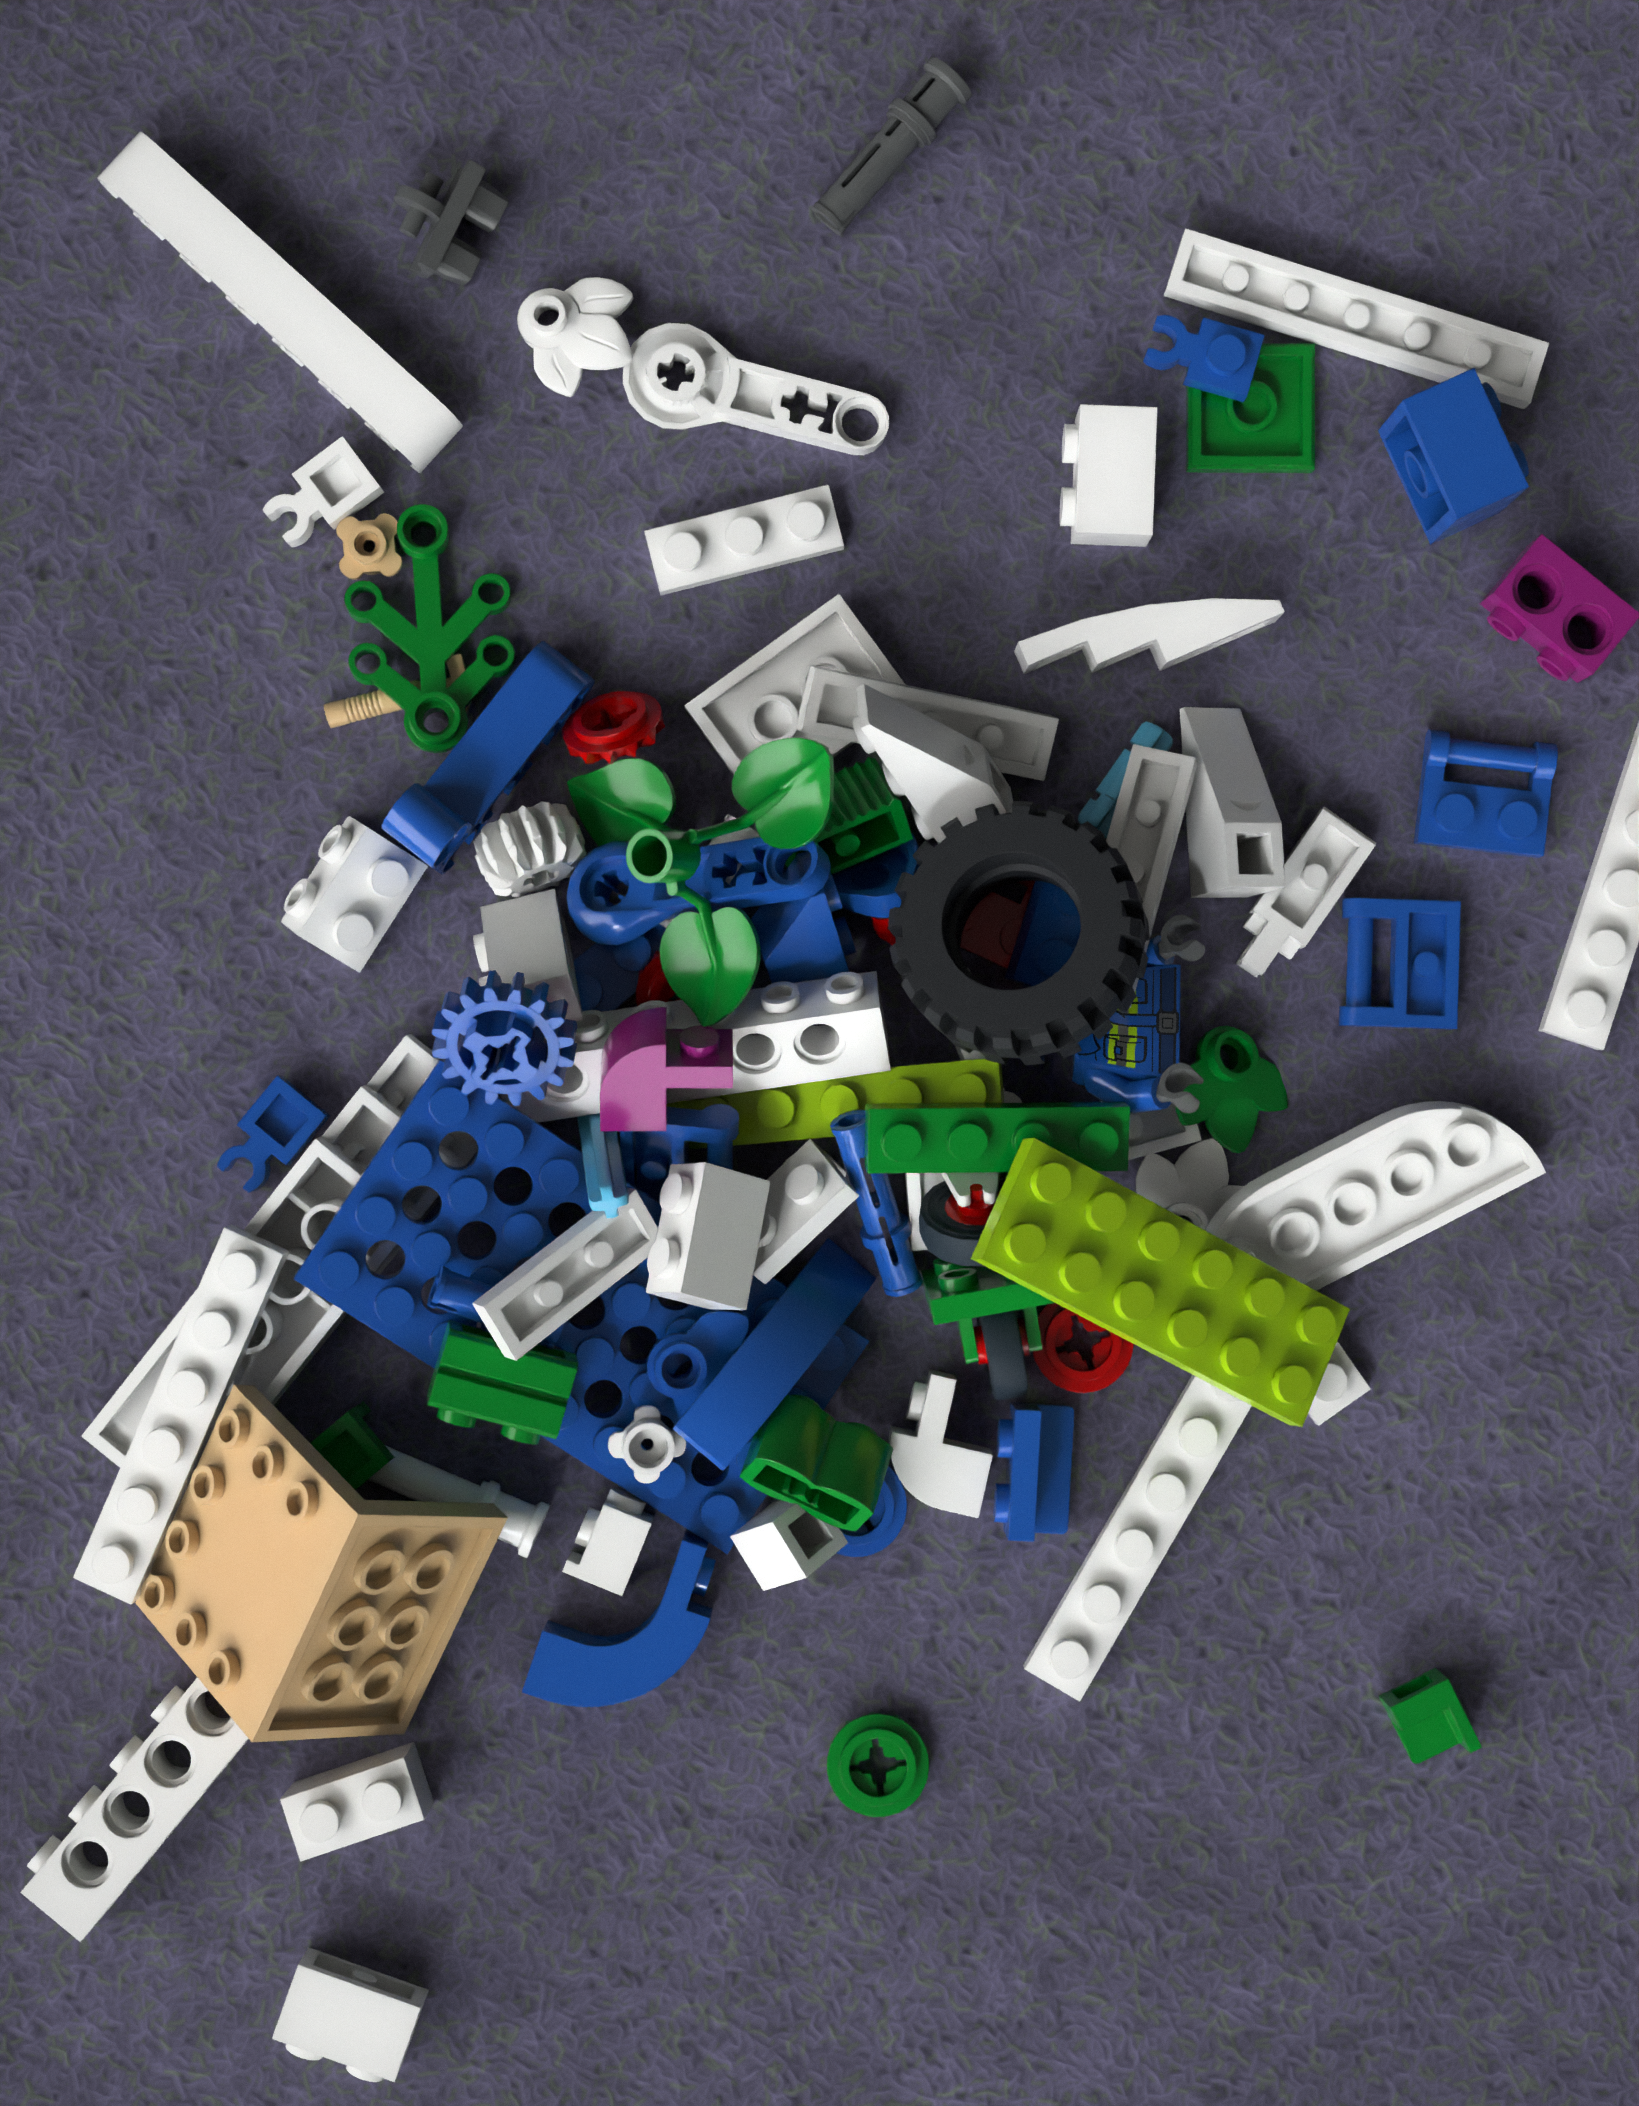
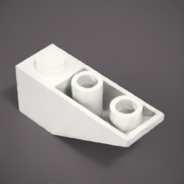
M866 684L855 688L859 715L852 719V724L858 741L866 753L877 752L883 761L882 768L889 787L895 796L899 798L906 795L912 804L911 809L915 823L926 840L935 838L938 844L941 843L946 836L940 827L956 817L963 827L977 821L975 809L995 804L1000 814L1012 813L1013 798L1011 788L983 744Z
M1181 708L1182 755L1196 757L1197 769L1186 805L1191 898H1247L1286 887L1282 822L1240 708Z

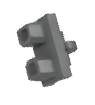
M469 159L463 169L459 168L441 203L435 199L444 181L432 173H426L418 190L410 186L399 185L394 195V201L407 211L399 230L408 237L416 239L424 221L431 224L411 263L409 272L424 279L436 274L443 279L460 285H465L471 280L480 262L482 252L456 238L454 234L462 218L491 233L500 221L509 202L497 189L482 180L486 168Z

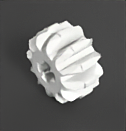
M543 801L532 807L526 808L522 805L517 811L502 813L499 820L486 823L481 829V833L473 841L477 852L475 858L481 874L484 875L486 882L492 887L495 895L522 897L531 892L539 893L550 886H559L560 881L570 877L579 861L586 856L585 840L580 827L577 825L575 818L569 813L566 805L556 803L551 805L549 802Z

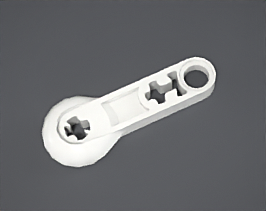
M666 323L648 329L631 346L633 362L623 367V386L629 403L645 420L663 429L684 430L723 421L851 455H866L874 452L882 445L889 429V415L886 407L878 398L864 392L737 359L711 335L690 324ZM674 361L686 364V375L694 374L692 383L687 381L681 382L678 391L667 389L666 377L659 379L657 376L660 369L665 371L671 370ZM796 394H804L808 396L807 406L809 408L825 413L828 399L839 402L832 417L831 434L820 431L824 422L823 417L806 414L801 424L789 421L790 410L781 407L782 402L792 403ZM856 408L865 409L876 418L878 431L871 439L855 441L845 434L842 427V419L850 410Z

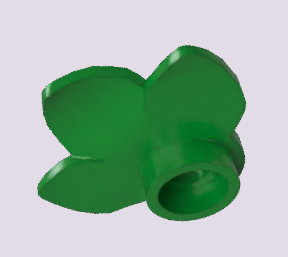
M1219 1026L1207 1031L1200 1038L1196 1048V1061L1189 1065L1204 1079L1202 1084H1190L1183 1090L1190 1092L1200 1101L1198 1109L1189 1114L1180 1111L1175 1106L1176 1114L1183 1126H1190L1205 1121L1206 1128L1215 1141L1231 1152L1241 1153L1246 1150L1254 1134L1259 1110L1263 1112L1285 1110L1288 1108V1101L1279 1070L1273 1063L1259 1057L1254 1040L1247 1033L1237 1028ZM1220 1049L1224 1050L1229 1056L1227 1068L1221 1060Z

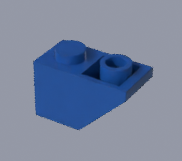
M809 851L796 855L783 874L786 881L797 880L807 873L811 864ZM831 871L824 887L815 895L805 899L761 905L752 917L751 921L759 936L761 953L772 983L781 981L798 983L830 978L841 972H849L845 956L856 953V949L845 917L832 918L831 912L843 907Z

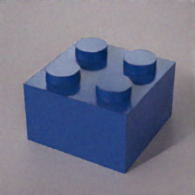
M1475 368L1402 400L1378 430L1430 545L1499 514L1529 487L1525 479L1529 475L1525 455L1516 442H1508L1498 420L1501 418V406L1498 397L1489 383H1481Z

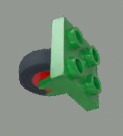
M938 1258L933 1261L934 1268L921 1270L925 1296L934 1325L957 1321L966 1364L978 1362L979 1365L985 1364L989 1385L996 1400H1005L1027 1394L1028 1378L1024 1356H1029L1030 1352L1042 1350L1036 1306L1052 1304L1054 1302L986 1266H961ZM1015 1310H1020L1021 1318H1017ZM972 1318L977 1319L978 1326H973Z

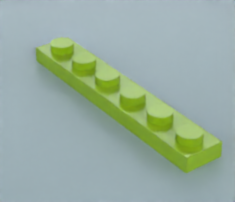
M985 1058L891 1067V1071L667 1103V1107L703 1110L714 1104L730 1105L739 1113V1134L733 1140V1146L835 1137L830 1127L832 1120L849 1111L865 1110L866 1104L1005 1103L1001 1063L988 1061ZM689 1141V1149L707 1148V1143Z

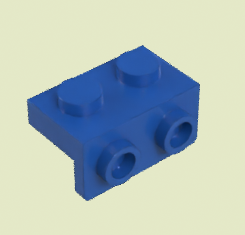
M1010 1402L1009 1419L999 1418L997 1457L1007 1458L1006 1484H995L993 1519L994 1522L1003 1523V1530L1008 1541L1034 1542L1035 1533L1065 1534L1068 1531L1074 1409L1069 1405Z

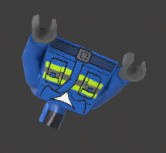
M1183 914L1173 916L1164 924L1161 936L1157 935L1149 940L1146 951L1148 962L1144 978H1139L1135 991L1136 997L1132 1002L1131 1008L1129 1007L1127 1012L1117 1009L1109 1019L1113 1028L1099 1040L1093 1033L1078 1042L1082 1051L1073 1054L1072 1081L1079 1085H1084L1088 1093L1103 1102H1125L1130 1106V1114L1166 1109L1171 1103L1180 1111L1190 1114L1195 1112L1200 1104V1101L1190 1092L1183 1091L1190 1084H1202L1204 1079L1188 1064L1180 1063L1181 965L1172 964L1175 955L1189 962L1197 961L1204 955L1205 946L1197 940H1189L1182 944L1184 937L1188 933L1197 931L1201 927V924L1189 916Z

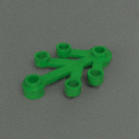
M418 504L406 509L399 517L397 523V535L403 551L412 557L417 628L384 601L379 587L370 581L362 580L350 585L346 590L344 601L349 615L355 621L371 623L419 664L421 690L388 665L385 652L376 644L362 643L357 645L349 655L348 664L353 677L359 683L375 685L405 711L404 727L409 739L415 746L429 753H443L452 750L467 732L468 717L465 708L493 677H503L511 672L515 665V651L511 642L503 636L491 635L484 638L477 647V659L448 688L445 664L489 615H497L507 609L511 601V592L505 578L495 573L484 574L475 581L472 595L443 626L438 556L446 550L449 543L448 524L444 515L437 508L431 505ZM421 526L431 527L436 532L435 540L427 546H420L412 540L414 531ZM488 584H496L503 589L504 595L499 602L488 604L482 601L479 596L482 588ZM361 593H370L376 597V604L369 611H359L353 606L355 597ZM492 647H501L507 651L508 658L502 665L491 666L484 660L486 651ZM367 654L375 655L380 659L379 668L370 674L362 673L357 669L358 660ZM439 712L446 715L449 719L447 727L441 732H431L424 726L425 720L430 714Z

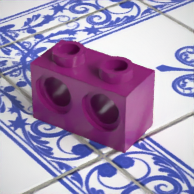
M1543 534L1539 535L1525 547L1480 603L1490 612L1487 621L1499 634L1511 641H1518L1521 637L1540 652L1536 660L1547 673L1558 680L1567 681L1569 678H1572L1577 683L1595 673L1639 619L1638 611ZM1519 581H1530L1538 586L1543 596V603L1540 609H1533L1522 603L1518 596ZM1570 620L1582 622L1590 630L1592 642L1589 649L1578 648L1570 641L1567 632Z

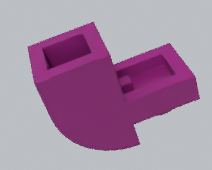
M667 1007L643 1010L620 1022L609 1034L602 1051L600 1131H666L667 1088H733V1030L713 1029L708 1026L703 1027L702 1025L691 1026L686 1029H667Z

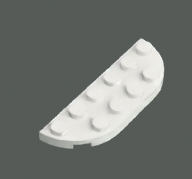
M1428 1101L1413 1103L1382 1113L1249 1182L1219 1209L1205 1231L1317 1291L1541 1176L1546 1171L1529 1144L1510 1127L1489 1113L1455 1102Z

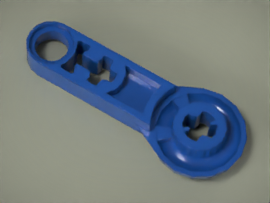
M761 837L699 847L701 851L700 864L694 875L686 880L685 884L708 899L711 903L712 912L726 907L741 909L805 899L813 896L827 882L831 865L829 856L814 840L797 849H779L768 845ZM612 841L594 848L579 861L570 876L566 895L569 916L581 934L597 944L620 945L637 939L665 919H674L684 912H699L693 904L682 897L669 895L666 883H644L632 875L626 861V850L629 841ZM801 850L809 851L811 864L807 873L797 880L786 881L783 876V867L788 857ZM741 863L750 873L738 875L736 886L732 887L726 882V877L735 875L737 864ZM764 871L767 881L757 872ZM619 883H624L628 886V892L625 897L619 894L618 897L621 902L614 905L609 901V896L612 891L619 893L616 886Z

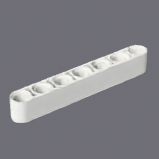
M139 132L97 177L98 181L116 199L120 197L134 211L133 215L162 241L166 239L180 253L179 256L208 283L210 281L214 282L226 294L225 298L255 325L259 323L273 337L272 341L301 367L305 365L319 379L318 382L347 409L349 407L354 409L366 421L364 424L393 451L398 449L412 463L411 467L418 473H421L463 427L455 415L143 132Z

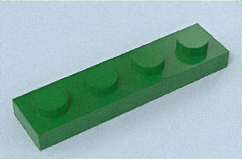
M1125 1102L866 1104L865 1170L867 1174L1009 1172L1023 1138H1036L1095 1171H1128L1130 1106Z

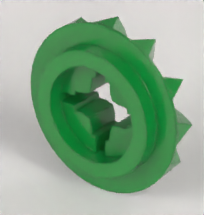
M871 1711L865 1716L847 1721L831 1741L827 1756V1774L832 1790L845 1806L865 1816L886 1817L905 1810L920 1796L929 1774V1758L919 1732L898 1715L890 1716ZM872 1739H878L879 1747H882L885 1757H895L896 1760L906 1759V1762H898L896 1766L886 1768V1779H883L884 1790H877V1782L873 1780L871 1770L849 1767L850 1765H859V1761L869 1759L870 1748H873Z

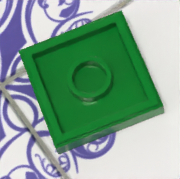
M1262 343L1249 392L1244 402L1186 386V472L1312 473L1315 470V344Z

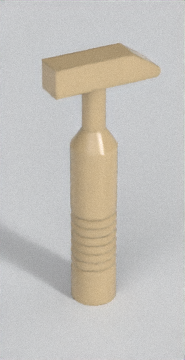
M462 654L453 655L447 662L451 676L446 678L447 688L466 670ZM418 680L409 681V682L412 683L414 686H416L419 690H421V683H420V681H418ZM381 690L324 704V711L330 728L403 710ZM472 702L465 708L467 715Z

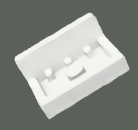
M349 816L342 826L336 825L323 839L318 852L321 859L308 879L298 881L289 892L284 904L286 913L281 922L299 937L360 973L428 865Z
M811 1139L790 1156L767 1179L771 1182L753 1275L764 1284L769 1282L859 1197V1194L845 1178L846 1172L840 1164Z

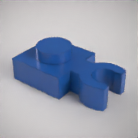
M1160 315L1156 317L1152 331L1168 335L1173 341V348L1166 352L1148 348L1143 360L1147 366L1156 370H1167L1177 364L1185 366L1187 371L1183 385L1244 402L1249 392L1265 335L1204 317L1200 323L1198 333L1193 334L1188 332L1185 325L1173 316Z
M277 1075L237 1124L238 1127L251 1137L244 1145H237L227 1149L221 1155L217 1168L222 1172H227L238 1159L242 1157L248 1159L252 1163L254 1171L252 1177L243 1186V1189L248 1193L255 1192L268 1181L271 1171V1159L275 1156L283 1164L291 1165L331 1115L283 1076Z

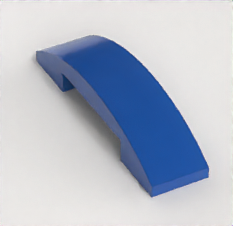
M827 1238L789 1284L786 1291L672 1429L723 1471L825 1348L877 1278Z

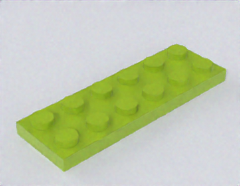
M1023 1138L971 1257L972 1260L1288 1425L1303 1427L1350 1311L1344 1305L1036 1138Z

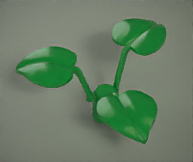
M784 738L768 742L754 749L742 760L732 779L733 795L737 802L748 812L736 819L701 829H689L687 832L681 829H671L665 825L675 812L676 795L668 775L660 766L652 761L640 758L617 760L613 764H608L593 772L574 777L567 782L578 815L598 846L612 841H629L626 850V861L630 872L636 879L644 883H666L669 895L680 896L698 909L699 912L681 913L669 923L661 938L660 961L669 985L677 996L693 1011L703 1027L712 1026L722 1021L745 999L758 973L761 947L755 926L743 910L736 907H726L712 912L711 903L708 899L686 886L685 881L694 875L701 861V851L698 845L702 841L746 829L754 823L761 839L775 848L797 849L815 840L828 823L834 796L833 756L827 746L815 740Z

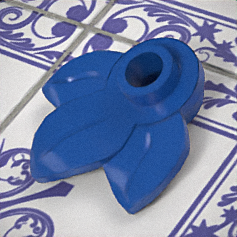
M728 1310L709 1312L700 1316L686 1333L668 1334L653 1345L647 1357V1374L657 1391L673 1398L678 1420L742 1345L749 1327L748 1316ZM675 1354H685L690 1358L689 1369L681 1375H673L667 1371L668 1360Z

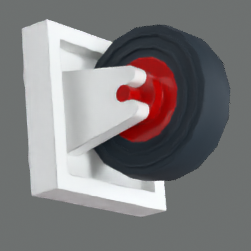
M1008 1172L905 1173L907 1211L912 1228V1234L909 1237L912 1251L928 1250L943 1261L961 1266H984L972 1260L971 1257Z

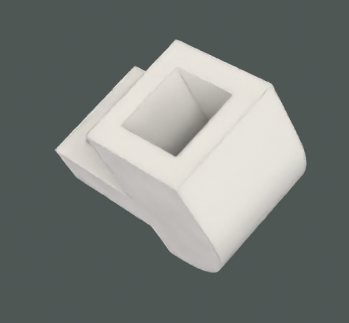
M929 1369L926 1383L914 1381L906 1419L917 1421L915 1431L890 1426L889 1445L893 1448L891 1459L895 1472L904 1487L924 1504L940 1510L979 1518L993 1454L986 1447L944 1438L957 1380L952 1374Z

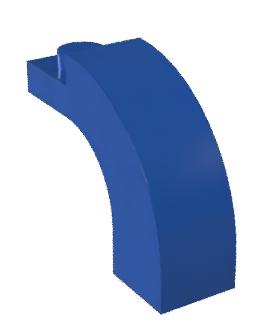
M687 1532L684 1533L661 1602L647 1620L632 1630L617 1635L600 1636L588 1634L548 1620L542 1630L522 1693L561 1705L601 1707L626 1702L644 1695L673 1676L696 1650L711 1619L713 1608L689 1601L692 1593L704 1597L716 1563L715 1559L705 1556L708 1542L699 1536Z

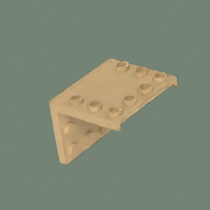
M234 1384L222 1412L217 1418L199 1463L191 1476L190 1483L172 1523L167 1529L166 1536L150 1574L142 1585L141 1595L135 1603L251 1742L405 1734L508 1517L494 1503L364 1500L255 1386Z

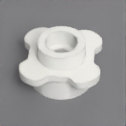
M643 1405L635 1410L634 1420L623 1431H616L610 1435L608 1449L614 1458H623L628 1466L634 1470V1477L637 1481L652 1483L659 1478L660 1472L668 1467L673 1457H679L684 1453L686 1440L676 1431L670 1430L660 1420V1412L656 1407ZM646 1438L653 1441V1446L649 1450H644L641 1447V1442Z

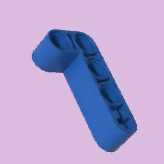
M541 641L525 657L424 786L419 783L413 784L396 801L385 817L382 829L441 875L445 874L455 864L450 860L463 842H466L468 845L471 844L494 813L489 810L503 792L507 795L512 792L533 765L529 761L530 757L541 743H544L546 746L549 745L570 715L575 712L590 693L595 679L549 643Z

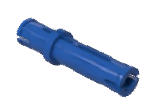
M853 1110L843 1113L832 1120L830 1127L839 1147L848 1182L859 1194L855 1201L863 1222V1226L860 1229L862 1243L866 1249L872 1250L883 1281L884 1293L891 1297L910 1294L922 1285L923 1280L917 1269L908 1239L912 1234L909 1218L899 1211L888 1173L871 1174L875 1191H869L860 1164V1159L865 1158V1110ZM881 1216L885 1217L894 1245L892 1249L887 1247L879 1222V1217Z

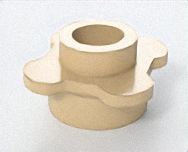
M383 513L378 515L375 520L358 521L355 517L348 516L339 522L336 533L343 541L344 556L339 562V568L347 578L357 580L363 574L376 575L380 573L386 577H391L400 571L403 561L397 553L395 541L397 520L393 516ZM367 541L375 543V549L372 552L364 550V544Z

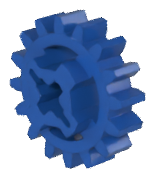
M496 970L489 971L485 986H480L471 977H467L463 980L460 995L448 991L445 994L441 1011L436 1013L431 1033L436 1036L432 1055L434 1058L445 1059L442 1075L445 1079L454 1078L459 1075L464 1078L461 1093L465 1095L470 1094L478 1087L486 1090L485 1101L491 1105L496 1101L498 1094H508L512 1105L520 1106L522 1094L526 1091H529L538 1100H542L546 1097L548 1082L561 1087L565 1081L567 1067H573L577 1048V1043H575L577 1022L565 1019L568 1008L567 1001L560 999L549 1003L547 1001L549 984L542 982L533 990L524 987V973L520 972L515 974L511 984L502 983Z

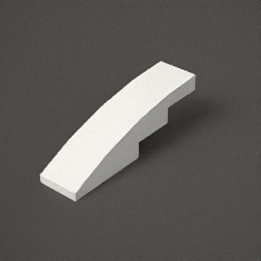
M1211 598L1149 604L1081 619L1027 638L1017 643L1014 653L1023 674H1026L1082 650L1093 673L1150 648L1159 671H1162L1276 622L1285 611L1280 600Z

